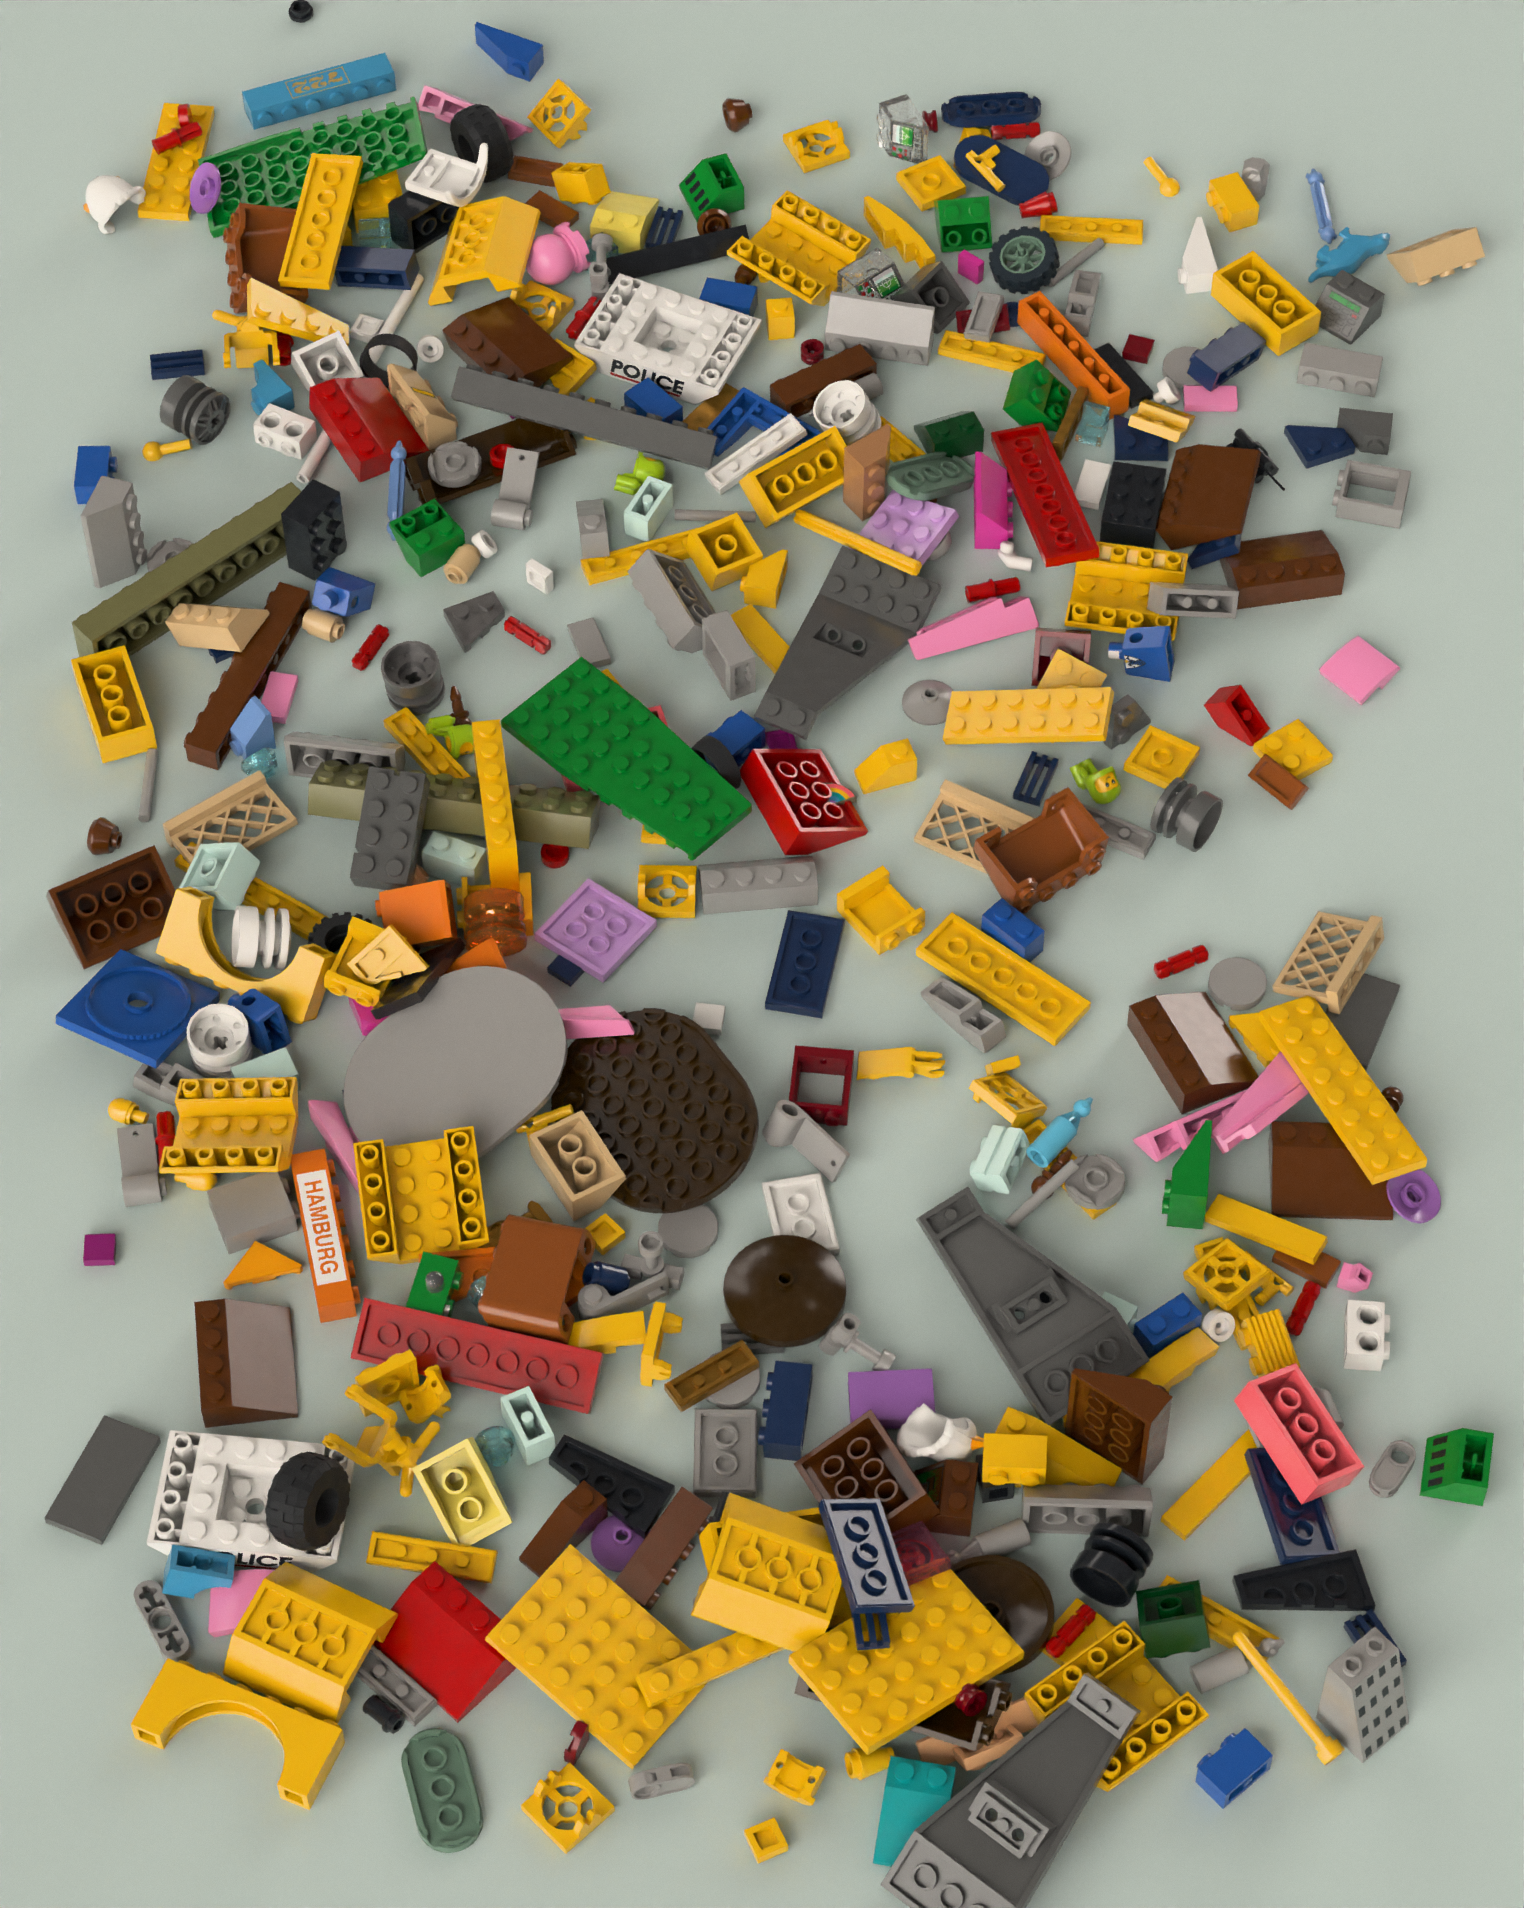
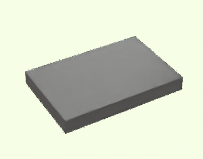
M695 1409L693 1494L697 1497H720L721 1492L725 1491L744 1498H756L757 1409Z

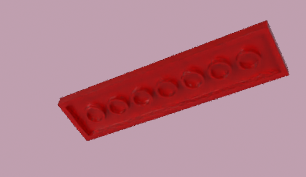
M1043 423L991 432V442L1002 467L1007 470V479L1011 484L1013 493L1046 568L1098 558L1099 547Z
M364 1298L350 1358L380 1365L386 1362L392 1355L403 1353L410 1349L416 1358L419 1375L426 1376L424 1371L428 1367L439 1365L442 1378L445 1381L504 1395L529 1386L538 1403L590 1414L604 1353Z

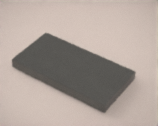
M1364 973L1341 1013H1331L1328 1011V1007L1325 1013L1363 1068L1367 1070L1399 992L1400 985Z
M104 1415L47 1512L45 1522L102 1545L161 1443L160 1437Z

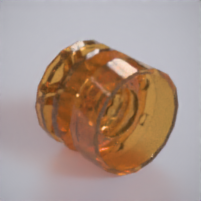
M489 888L470 893L464 898L463 913L464 921L467 924L465 928L467 951L490 938H494L502 957L514 955L526 948V925L523 922L525 917L524 897L521 893L506 888Z

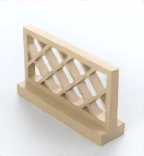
M259 770L163 823L167 843L172 848L175 847L190 865L204 839L216 840L218 843H223L224 841L239 842L248 851H251L298 825L297 818L268 786L266 777ZM265 796L270 799L269 806L254 805L256 801ZM238 811L247 812L245 820L232 819L230 817ZM252 812L266 814L265 821H250ZM272 815H281L287 819L280 824L270 823ZM215 824L223 825L221 833L206 832L208 828ZM228 826L242 827L240 836L226 834ZM248 828L262 829L261 834L256 837L246 836ZM190 838H198L196 847L184 846L182 843Z
M945 779L940 787L938 798L914 837V842L987 874L981 862L976 860L974 847L971 846L968 836L981 832L986 834L988 830L995 829L998 826L1005 831V834H1008L1035 818ZM945 804L954 808L956 815L940 819L938 811ZM975 817L979 819L981 826L966 830L962 820ZM959 821L962 832L946 836L943 825ZM936 827L940 828L943 836L935 840L924 837L927 830ZM965 838L967 849L961 851L951 849L949 842Z
M1318 911L1273 984V992L1297 998L1308 995L1315 998L1319 1003L1328 1004L1329 1012L1340 1014L1384 940L1382 917L1371 915L1366 922ZM1322 923L1334 925V927L1323 931L1319 928ZM1353 929L1361 931L1359 934L1350 937L1345 933ZM1338 934L1342 937L1341 940L1329 943L1326 939ZM1322 942L1323 946L1311 950L1308 947L1311 943ZM1346 946L1349 948V952L1336 955L1334 950ZM1325 953H1329L1331 958L1319 962L1315 958ZM1309 959L1312 963L1301 968H1298L1296 965L1298 962ZM1334 965L1338 967L1337 971L1325 974L1323 969ZM1318 972L1319 977L1305 980L1304 975ZM1298 978L1301 982L1292 986L1285 984L1286 981ZM1325 984L1327 987L1324 993L1311 989Z

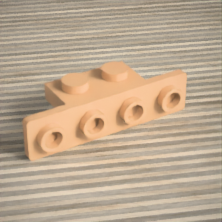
M1025 1697L1011 1702L1006 1712L1002 1711L994 1728V1736L989 1746L983 1745L979 1750L973 1751L927 1736L916 1741V1747L920 1760L923 1762L946 1765L957 1761L966 1771H975L984 1768L988 1762L1003 1756L1024 1738L1022 1733L1036 1728L1038 1723Z

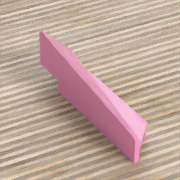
M426 85L423 88L418 103L420 111L434 113L435 118L447 123L451 122L457 112L475 105L438 88ZM496 113L502 121L510 141L533 131L531 127Z
M1018 596L1004 604L1002 598L990 597L919 629L916 632L917 635L909 638L908 642L915 659L920 660L1035 629L1039 626L1029 597Z
M610 1005L558 1009L565 1026L566 1039L634 1035L635 1032L629 1019H625Z
M1281 1051L1213 1129L1211 1136L1222 1154L1227 1153L1242 1140H1248L1258 1134L1309 1093Z
M1247 1090L1133 1139V1141L1155 1162L1164 1159L1180 1147L1182 1150H1185L1206 1120L1212 1121L1213 1131Z
M309 1100L308 1106L312 1122L325 1139L327 1149L359 1195L353 1143L360 1141L357 1139L352 1128H348L337 1102Z

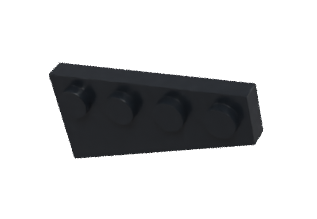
M565 1434L549 1456V1465L576 1486L583 1480L586 1481L607 1499V1510L643 1539L646 1538L675 1493V1485Z
M1356 1549L1234 1575L1232 1580L1241 1610L1368 1611L1372 1609L1374 1611L1376 1606Z

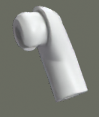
M1011 541L1000 543L998 556L1008 568L1031 572L1033 558L1018 556L1014 551L1015 545Z

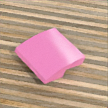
M1357 636L1325 662L1319 669V672L1356 702L1363 705L1378 687L1383 689L1400 670V667L1361 637Z
M274 1570L234 1571L231 1588H211L208 1633L214 1638L233 1634L263 1579Z

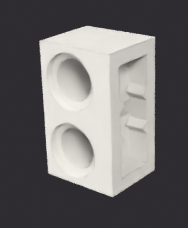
M270 403L253 424L256 443L300 460L303 459L318 439L314 420Z
M1347 1300L1344 1315V1369L1381 1371L1383 1360H1389L1390 1341H1384L1385 1333H1389L1390 1315L1385 1314V1302ZM1363 1321H1370L1373 1324H1366ZM1368 1347L1372 1349V1351H1366L1362 1348Z

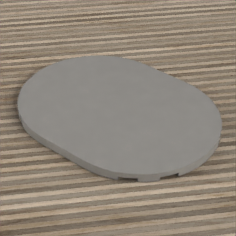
M476 966L452 971L439 977L436 985L422 1002L389 1015L363 1039L354 1052L345 1076L343 1097L346 1116L357 1139L360 1142L383 1139L386 1147L444 1138L443 1130L474 1126L478 1160L481 1159L538 1112L556 1090L563 1068L566 1065L568 1047L565 1026L553 1000L538 984L524 975L509 969Z

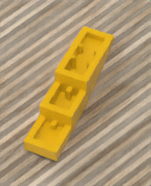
M864 197V217L885 249L895 246L905 263L915 260L920 269L923 266L935 263L936 255L906 221L872 197Z
M644 1312L622 1313L574 1322L568 1345L611 1354L616 1353V1347L644 1344L646 1337Z
M1196 1327L1149 1359L1150 1361L1136 1369L1128 1377L1145 1379L1154 1385L1164 1387L1169 1393L1172 1386L1191 1376L1196 1366L1215 1356L1219 1346L1199 1327Z

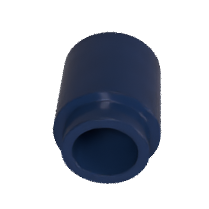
M596 1261L594 1263L589 1262L583 1271L582 1282L584 1286L589 1284L603 1286L609 1295L615 1296L629 1288L630 1276L625 1267Z

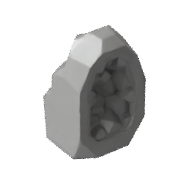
M1252 157L1244 161L1241 178L1258 202L1266 192L1270 165L1265 159Z

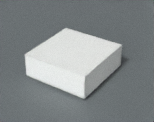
M359 314L349 331L350 338L368 343L373 337L378 335L384 325V320Z
M531 558L526 563L527 582L548 595L554 589L553 571Z
M696 1002L693 1021L700 1025L708 1034L721 1035L725 1006Z

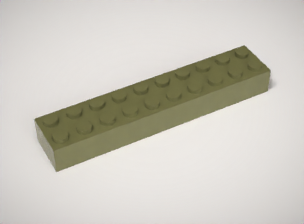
M292 482L277 489L273 494L255 503L242 514L233 517L231 521L213 530L198 542L191 544L178 555L169 558L153 571L147 572L142 578L124 587L109 599L102 601L89 612L80 615L72 622L79 657L124 645L130 657L170 631L165 621L179 603L212 604L286 556L281 513L302 491Z
M336 760L321 762L309 782L308 815L360 821L369 766L362 763L346 765ZM382 767L384 769L395 770L397 776H399L400 771H397L393 767ZM411 770V771H409V772H415V773H423V774H425L424 772L419 771V770ZM444 773L437 775L426 774L430 782L423 829L485 836L478 778H454ZM509 784L516 840L589 849L599 826V795H594L592 792L585 790L569 792L560 787L544 789L537 788L533 784Z

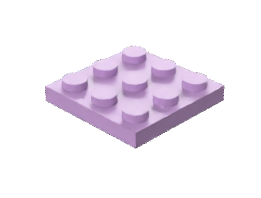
M892 490L859 535L920 561L923 566L959 518V515L955 509L929 501L910 499Z
M588 878L534 933L535 941L579 966L583 971L599 981L604 982L657 927V920Z

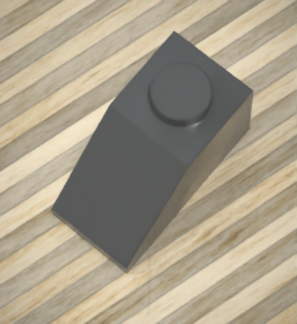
M1340 408L1337 428L1345 429L1360 452L1388 455L1393 413Z

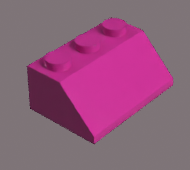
M975 452L974 548L1000 549L1001 542L1008 541V538H1013V522H1008V518H1012L1013 502L1007 501V497H1012V488L1010 482L1007 481V470L982 452Z

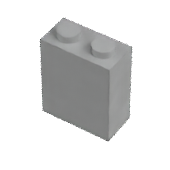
M261 1172L207 1191L209 1205L228 1254L250 1248L254 1241L264 1243L298 1231L296 1219L300 1218L297 1204L295 1200L289 1201L287 1195L291 1194L288 1182L285 1177L280 1178L278 1172Z

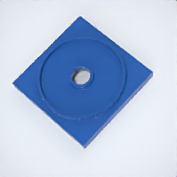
M120 949L56 1014V1024L156 1069L187 1036L186 1028L190 1018L199 1009L211 1004H217L220 1001V992ZM134 1000H142L148 1004L143 1007H134L129 1003Z

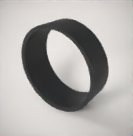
M379 334L373 337L360 355L359 363L363 374L367 378H380L386 388H389L388 372L379 368L371 360L369 355L370 348L378 345L395 347L410 358L413 364L410 369L414 371L417 369L418 356L415 348L409 341L395 334Z
M707 735L691 748L704 761H706L704 757L706 755L714 764L718 773L735 789L740 787L741 774L738 765L729 750L718 739Z

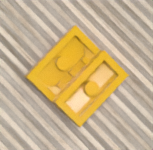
M1145 399L1140 402L1138 411L1130 416L1128 426L1178 443L1186 435L1196 416Z

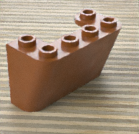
M239 203L235 213L231 214L229 227H225L223 232V241L227 243L225 262L229 265L230 270L227 283L228 286H231L232 291L229 304L230 308L234 309V313L247 312V284L250 278L302 303H306L309 297L308 288L280 287L278 282L297 209Z
M1067 787L1046 799L1042 815L1003 837H1001L1002 830L998 826L977 838L974 844V852L1000 897L1024 915L1034 904L1040 901L1046 902L1062 888L1069 889L1074 886L1081 877L1085 875L1091 876L1098 872L1102 867L1101 862L1106 853L1109 837L1070 788Z
M509 1214L501 1224V1235L498 1245L495 1246L493 1251L494 1259L491 1269L486 1275V1286L483 1296L478 1301L479 1313L483 1316L488 1326L568 1345L575 1318L564 1301L577 1257L584 1268L592 1260L596 1241L590 1231ZM563 1318H564V1329H563V1327H562V1320H563Z

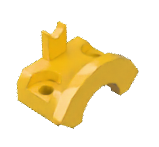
M439 1365L428 1367L424 1371L427 1378L421 1386L413 1390H403L399 1394V1402L409 1420L413 1423H424L432 1415L444 1418L443 1414L451 1411L450 1407L444 1405L451 1398V1393L442 1378Z
M781 1749L763 1783L794 1801L812 1806L816 1800L814 1796L827 1771L818 1765L815 1767L806 1764L789 1752Z

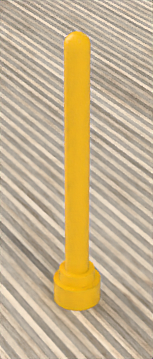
M1241 1631L1235 1632L1233 1634V1641L1317 1745L1315 1749L1318 1751L1316 1755L1321 1762L1327 1765L1345 1750L1337 1739L1333 1740L1331 1736L1327 1737L1246 1635Z

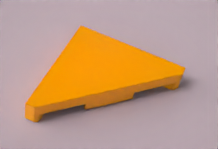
M254 1241L223 1282L224 1288L231 1290L233 1286L250 1282L257 1284L274 1280L277 1276L290 1273L301 1274L303 1267L302 1264Z

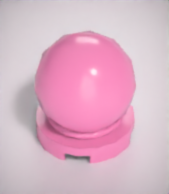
M563 222L556 226L553 234L540 235L533 240L526 270L535 281L546 285L560 284L573 271L581 273L590 267L591 262L586 259V255L590 253L587 244L578 230L573 232L569 228V222Z

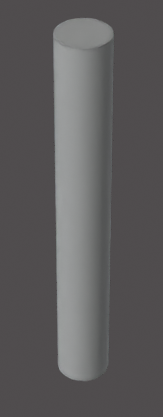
M1097 238L1057 269L1055 278L1050 279L1048 286H1054L1104 247V241L1101 238Z
M675 509V520L717 521L737 512L743 522H756V512Z
M153 748L148 749L146 753L138 817L141 822H148L150 820L158 751Z
M1071 1159L1012 1213L1005 1222L1014 1229L1079 1169V1166Z

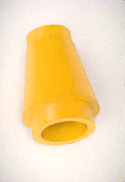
M880 1747L869 1755L862 1748H852L851 1752L845 1753L844 1756L848 1776L851 1779L863 1780L888 1769L890 1757H895L892 1747Z

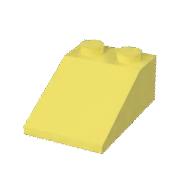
M611 191L595 210L590 224L591 246L592 237L595 234L603 233L613 238L611 252L625 254L643 249L659 204V199Z
M473 1437L461 1441L412 1468L452 1544L471 1546L513 1523L490 1468Z

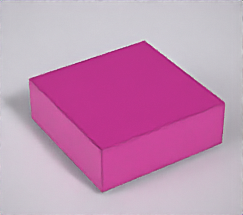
M963 250L958 254L957 273L978 285L983 281L984 261Z

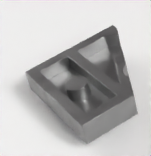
M494 591L443 609L444 617L464 653L471 650V644L479 636L483 638L490 632L492 626L497 625L505 617L504 609Z
M1128 694L1112 705L1107 738L1104 741V744L1111 750L1119 744L1126 743L1133 734L1151 723V719Z

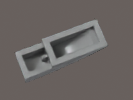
M1075 270L1064 317L1081 336L1088 337L1101 273Z
M941 976L920 992L921 997L951 1028L982 1052H988L1006 1038L1002 1019L983 1009L979 998Z
M162 1062L156 1069L143 1063L134 1075L133 1087L151 1097L176 1106L175 1097L179 1080L203 1077L178 1063H175L172 1067Z

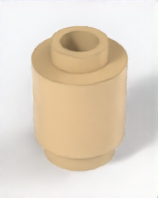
M463 544L458 547L443 568L446 578L455 584H465L480 564L481 554L479 550L470 544Z
M319 608L314 610L308 609L302 620V628L308 634L331 643L340 639L345 630L342 617Z

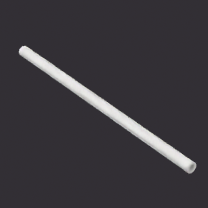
M417 275L411 290H403L378 335L394 334L424 282L422 275ZM378 345L369 349L370 358L375 365L387 345ZM324 429L296 476L297 480L303 484L309 482L332 442Z

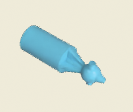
M1089 1097L1085 1100L1076 1101L1072 1112L1057 1116L1026 1149V1153L1033 1163L1039 1167L1046 1168L1076 1136L1080 1117H1086L1090 1114L1093 1099Z

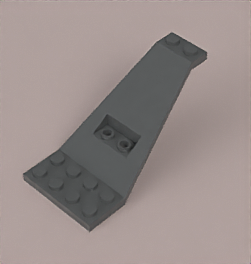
M842 546L812 607L772 679L754 715L755 719L806 740L820 713L908 645L909 638L917 635L916 632L923 627L941 590L940 584L919 576L910 575L877 559ZM833 633H837V634H838L837 639H835V640H830V639H829V637H830L831 634H833ZM856 644H863V647L860 650L854 649V646Z
M969 1187L956 1193L916 1219L1040 1420L1050 1425L1067 1414L1071 1373L1075 1368L1127 1376L1150 1361L1116 1307L986 1214ZM1041 1293H1046L1049 1296V1303H1043L1040 1300ZM1016 1309L1023 1311V1319L1016 1318L1014 1314Z
M1085 1673L1069 1699L914 1830L882 1881L881 1886L910 1908H1026L1141 1711L1094 1676ZM992 1808L998 1813L996 1820H993L990 1816ZM1018 1828L1024 1832L1023 1840H1020L1016 1835Z

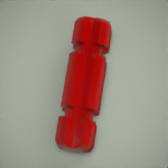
M1030 122L1029 125L1023 123L1005 125V127H1002V125L991 126V137L994 140H1002V137H1006V139L1026 138L1027 135H1029V138H1035L1040 134V124L1038 122Z
M513 616L505 620V631L511 635L515 634L514 637L532 648L535 646V650L541 654H546L550 650L551 640L543 635L540 636V633L524 623L519 624L520 620Z
M380 624L375 626L371 632L372 634L367 637L358 650L359 652L352 658V666L360 671L366 669L369 665L368 661L373 659L381 648V643H384L388 638L389 629L387 627H383Z
M1198 945L1193 947L1191 952L1186 950L1169 957L1167 962L1164 959L1155 963L1154 972L1159 979L1171 976L1170 972L1175 974L1195 966V962L1200 964L1207 961L1208 951L1204 945Z
M1312 1281L1305 1282L1302 1293L1299 1295L1291 1312L1292 1314L1286 1322L1289 1334L1294 1336L1301 1334L1304 1328L1303 1325L1306 1323L1315 1304L1314 1302L1320 1294L1321 1286L1318 1283Z
M1087 1604L1081 1605L1076 1611V1615H1072L1056 1632L1057 1636H1053L1046 1643V1652L1053 1658H1059L1066 1651L1065 1648L1070 1647L1084 1632V1627L1089 1626L1095 1620L1096 1612Z

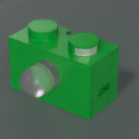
M423 1251L406 1307L451 1317L455 1306V1300H452L451 1297L455 1289L460 1290L464 1277V1272H460L459 1260Z

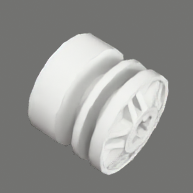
M849 380L834 382L825 387L814 401L813 414L819 426L824 431L836 426L847 446L881 427V418L878 410L869 400L864 390L855 382Z
M236 907L231 937V959L234 967L253 968L257 955H261L264 969L270 968L272 958L275 969L283 970L285 968L287 956L290 952L292 935L288 910L279 908L275 920L274 909L268 907L263 920H260L257 907Z
M222 1003L211 1004L199 1009L190 1018L186 1028L187 1041L192 1063L197 1072L203 1077L232 1078L231 1067L253 1059V1046L248 1022L243 1013L234 1006Z

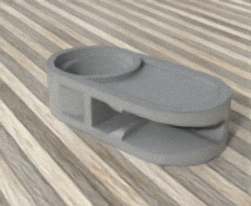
M1403 1440L1391 1442L1372 1469L1369 1488L1376 1496L1381 1498L1393 1496L1413 1468L1416 1451L1409 1442ZM1396 1451H1402L1407 1454L1409 1460L1405 1463H1398L1393 1460L1391 1455Z
M676 1763L638 1772L629 1778L628 1783L632 1797L636 1800H644L686 1790L694 1785L695 1779L690 1764Z

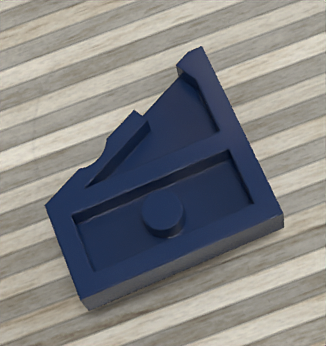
M1114 415V460L1168 461V439L1128 426L1130 419Z
M1285 426L1284 434L1306 469L1355 453V445L1344 428Z
M1242 534L1198 544L1188 557L1187 562L1191 569L1239 553Z

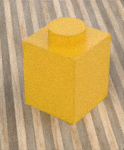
M792 297L766 299L768 340L794 338L795 316Z

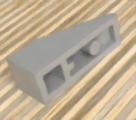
M603 499L576 501L583 559L610 556Z

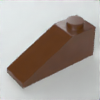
M583 1480L560 1502L519 1556V1561L540 1578L570 1544L576 1548L595 1530L601 1521L608 1517L607 1499Z

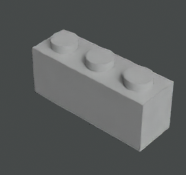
M1305 343L1299 364L1297 383L1375 397L1383 357Z
M1150 582L1147 609L1165 616L1236 619L1239 591L1226 585Z

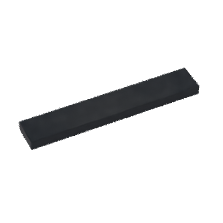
M746 224L606 258V264L611 270L608 282L613 284L619 273L638 278L728 256L727 250L741 236L749 239Z

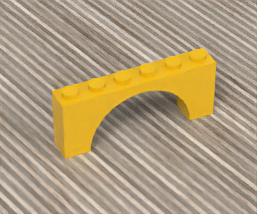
M500 719L472 722L475 771L480 787L491 895L519 893L517 844Z
M191 886L176 889L155 953L165 957L164 960L169 964L175 966L182 965L188 968L189 973L192 975L214 980L213 984L220 988H231L241 995L249 989H256L281 1006L282 1012L287 1015V1019L294 1023L303 1024L306 1021L316 1019L326 991L324 977L327 970L331 969L337 954L312 943L300 946L290 965L273 978H258L248 975L234 967L227 960L216 942L212 928V907L215 897Z
M167 1658L131 1723L134 1737L164 1750L174 1735L188 1724L200 1718L216 1714H238L252 1718L271 1730L283 1747L284 1765L281 1777L277 1783L280 1798L310 1810L345 1744L343 1729L332 1720L324 1719L322 1721L312 1717L308 1711L302 1708L295 1707L292 1709L282 1705V1702L273 1696L266 1695L263 1697L253 1693L249 1687L238 1683L235 1686L228 1683L214 1672H207L206 1674L196 1670L189 1662L184 1660L176 1662Z

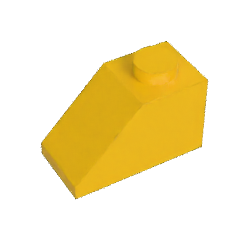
M782 549L750 565L747 576L743 575L740 583V591L744 592L745 604L776 609L788 569V550Z
M908 738L881 745L854 770L863 795L917 780V757Z

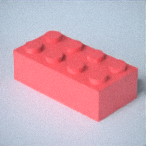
M1296 1363L1249 1381L1234 1399L1239 1410L1301 1505L1348 1486L1364 1468L1361 1460Z

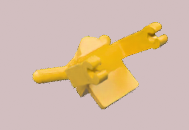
M221 310L213 311L212 317L215 320L237 327V332L224 335V368H231V347H235L237 368L254 367L253 364L261 359L269 366L268 345H272L273 365H280L277 333L275 331H263V327L247 323V316H236Z
M352 1384L351 1387L348 1386L344 1394L384 1420V1424L382 1426L366 1427L359 1439L357 1448L333 1433L324 1436L323 1445L338 1451L363 1468L371 1467L378 1463L391 1476H398L402 1469L399 1492L401 1496L409 1497L412 1494L414 1480L412 1468L417 1466V1460L421 1459L424 1450L440 1431V1424L436 1421L430 1422L413 1444L409 1436H400L396 1431L397 1429L394 1426L398 1417L394 1410L365 1393L360 1386Z

